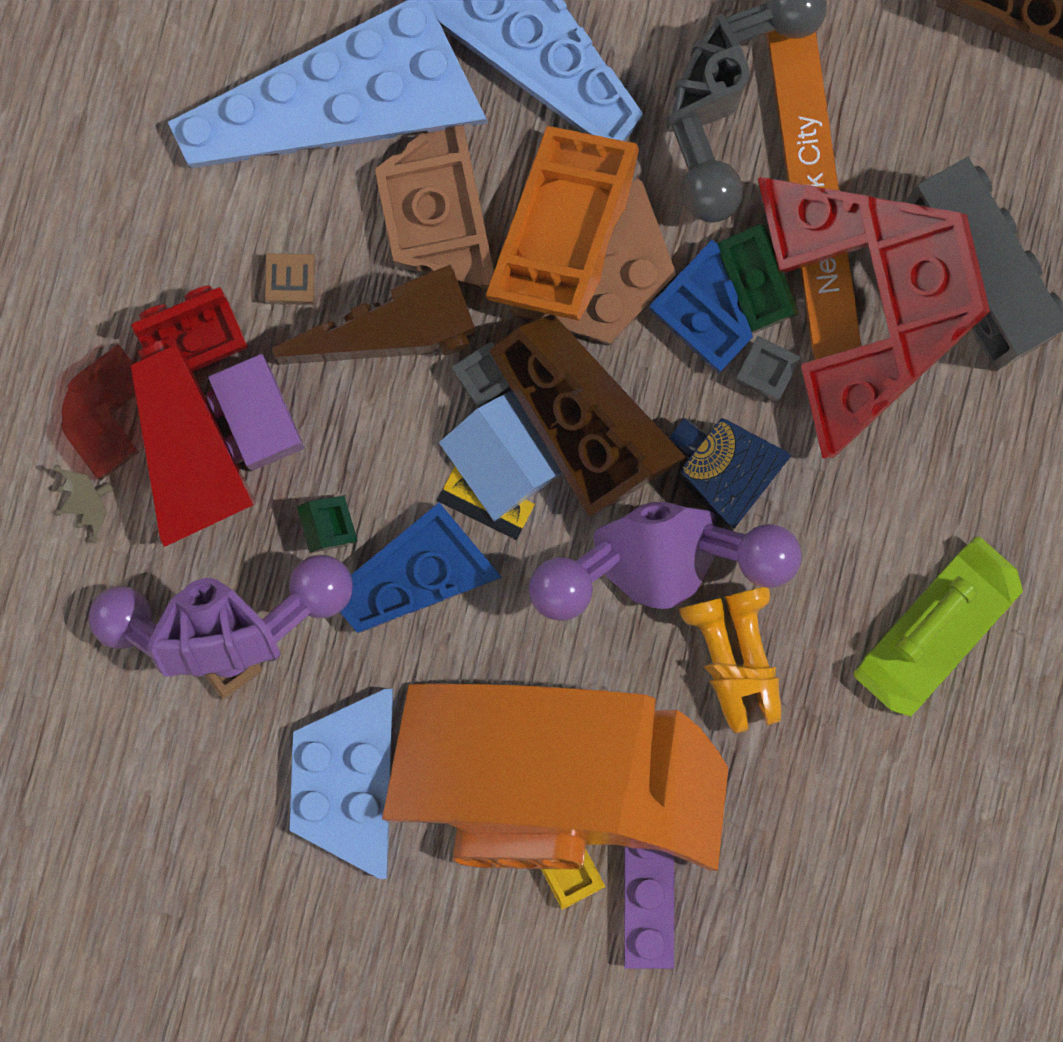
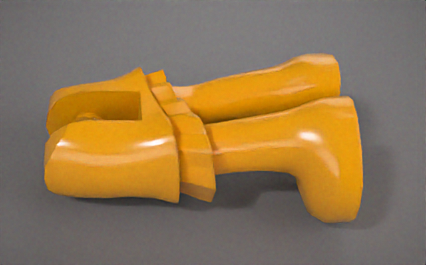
M765 587L724 596L737 633L743 665L736 664L726 631L721 598L679 608L682 620L688 625L698 627L703 634L713 664L703 667L713 677L712 680H709V683L716 692L722 713L734 734L749 730L746 709L742 701V697L756 693L758 706L767 726L781 722L779 677H776V667L769 666L758 625V613L769 603L771 598L769 588Z

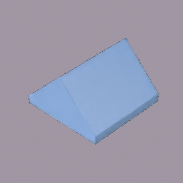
M513 390L477 408L439 442L494 522L563 474Z

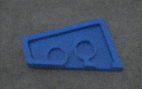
M439 502L351 574L353 583L352 595L348 604L340 613L359 634L486 585L502 577Z

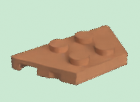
M464 125L446 127V130L429 132L425 135L422 132L407 144L403 152L398 155H392L375 168L394 265L428 274L451 264L458 282L488 290L494 268Z
M636 178L631 183L626 208L615 225L607 246L601 280L582 317L577 321L556 316L571 333L585 336L588 340L610 346L676 277L674 266L643 182L640 179ZM516 306L510 308V313L522 320L526 318L536 321L551 315Z

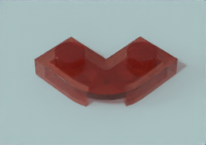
M119 344L78 373L66 386L69 389L62 405V430L86 465L100 481L139 453V450L112 415L113 412L136 396L131 365L134 363Z

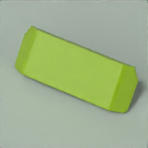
M974 537L957 553L862 659L853 672L854 677L891 711L912 717L1021 595L1023 588L1018 570L983 538Z

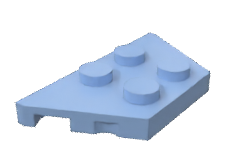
M383 689L293 732L290 831L378 879L388 878L389 822L382 820L391 776L394 689Z

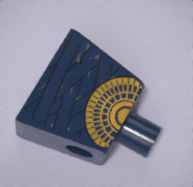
M684 418L669 437L670 441L690 458L678 473V478L708 511L715 514L716 520L725 529L731 531L736 528L792 456L785 450L724 418L719 420L708 435Z

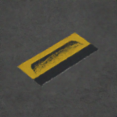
M455 466L437 500L515 540L518 539L535 505L525 500L494 522Z

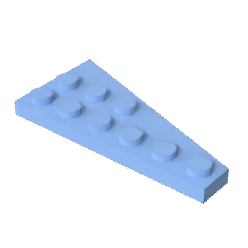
M407 0L169 121L168 124L187 164L191 168L244 161L249 160V157L274 153L279 155L297 153V150L307 148H330L396 138L400 134L426 130L428 133L446 130V127L471 124L472 126L488 124V121L429 1Z

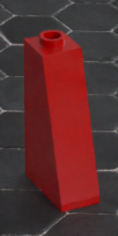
M163 339L139 350L138 354L141 361L132 364L131 371L160 540L163 546L166 547L253 506L255 500L238 465L233 459L222 431L180 345L175 344L168 348Z

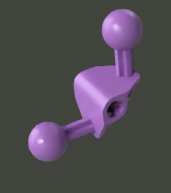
M651 502L641 505L630 514L598 528L593 535L595 547L578 560L557 557L540 564L531 576L529 595L535 609L544 617L555 621L570 620L579 616L587 608L592 598V583L604 574L634 602L652 608L667 609L682 604L696 593L716 555L738 561L744 576L755 585L774 588L786 584L796 575L801 565L802 553L796 537L782 526L765 524L753 528L747 534H742L717 527L715 514L711 511L679 506L668 502Z
M315 555L304 559L296 566L290 577V596L263 619L231 588L217 579L202 578L190 583L170 600L157 625L152 622V611L146 598L138 591L124 586L112 587L100 593L90 607L88 620L93 635L102 644L115 649L136 646L152 658L157 670L166 677L176 675H193L197 677L204 676L207 673H214L220 677H232L242 673L251 665L265 661H275L280 657L281 654L276 643L307 616L328 618L342 611L351 598L353 583L348 569L338 559L327 555Z

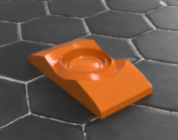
M552 126L546 127L486 292V297L489 301L577 321L580 320L601 280L608 243L615 225L626 208L639 151L636 143Z

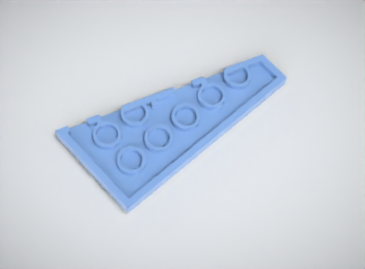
M428 0L444 31L580 132L626 141L642 120V111L611 67H608L592 45L590 37L583 27L580 28L568 11L564 0Z

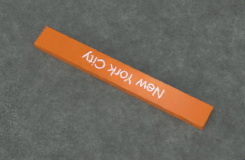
M776 31L767 33L766 40L787 182L839 191L816 31L800 39L787 38ZM848 253L799 268L812 360L861 347Z

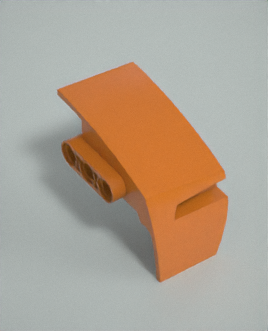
M409 684L382 820L386 822L448 823L456 827L452 861L469 867L581 869L584 864L586 845H620L633 849L664 851L709 871H718L728 766L719 751L699 726L678 710H655L656 699L648 695L520 685Z

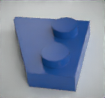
M711 240L649 306L648 310L714 371L720 374L751 341L753 334L746 316L742 314L738 304V296L732 280H729L724 268L718 244Z

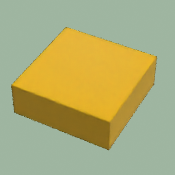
M586 848L584 864L581 869H541L562 910L606 887Z

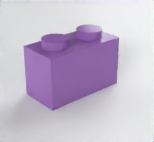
M263 354L208 377L213 390L207 392L206 396L217 420L226 417L232 434L225 437V440L236 464L244 461L251 471H255L305 449L268 361Z

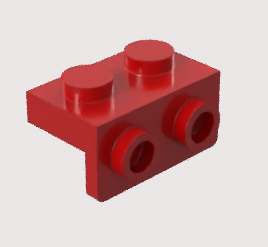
M210 285L196 288L184 295V302L167 308L165 304L151 307L139 314V321L130 325L134 335L139 339L142 349L163 339L168 348L179 344L192 372L249 348L227 295L221 287L213 290Z

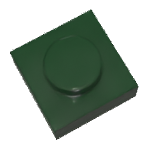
M345 495L308 501L296 506L310 553L345 547L358 542Z

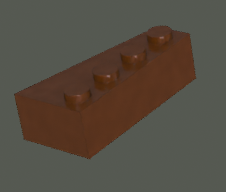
M548 315L518 327L489 350L589 517L624 500L686 458L555 315Z

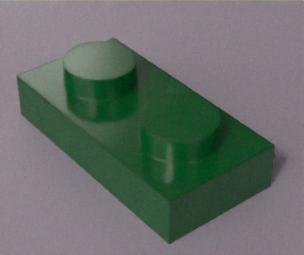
M758 224L717 243L729 278L732 280L741 309L746 316L752 333H757L799 315L785 276L778 269L774 248L765 225Z

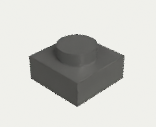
M757 336L735 382L778 403L801 357Z
M492 341L451 367L453 373L477 408L491 402L511 389L489 352L495 346Z

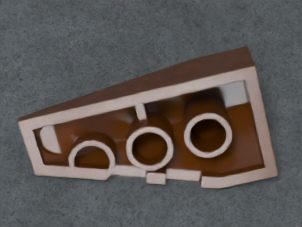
M450 264L391 289L392 297H390L389 302L383 305L380 303H363L350 309L351 312L344 317L346 323L338 327L333 321L322 323L273 347L272 351L280 365L432 354L440 350L445 356L470 345L468 339L476 336L475 327L456 275Z

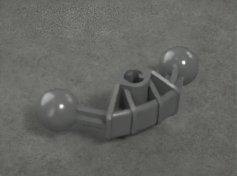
M766 0V3L726 18L723 13L714 16L713 24L700 41L697 40L692 47L691 59L687 64L682 79L677 80L673 95L676 97L673 112L668 117L666 125L669 132H674L689 170L682 182L681 197L687 211L696 219L710 223L723 221L735 213L742 201L743 184L740 176L727 163L715 160L702 126L732 115L740 104L749 78V67L740 43L772 31H776L778 34L791 39L807 37L817 31L824 22L827 13V0Z

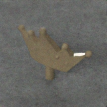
M55 465L53 467L54 471L60 472L67 479L63 485L58 486L57 490L59 492L64 490L71 492L61 509H56L55 515L61 516L62 513L83 514L81 521H78L76 526L82 528L83 526L91 525L94 536L91 542L96 544L98 542L97 535L107 515V510L100 497L113 491L110 482L95 489L87 474L63 470L59 465Z

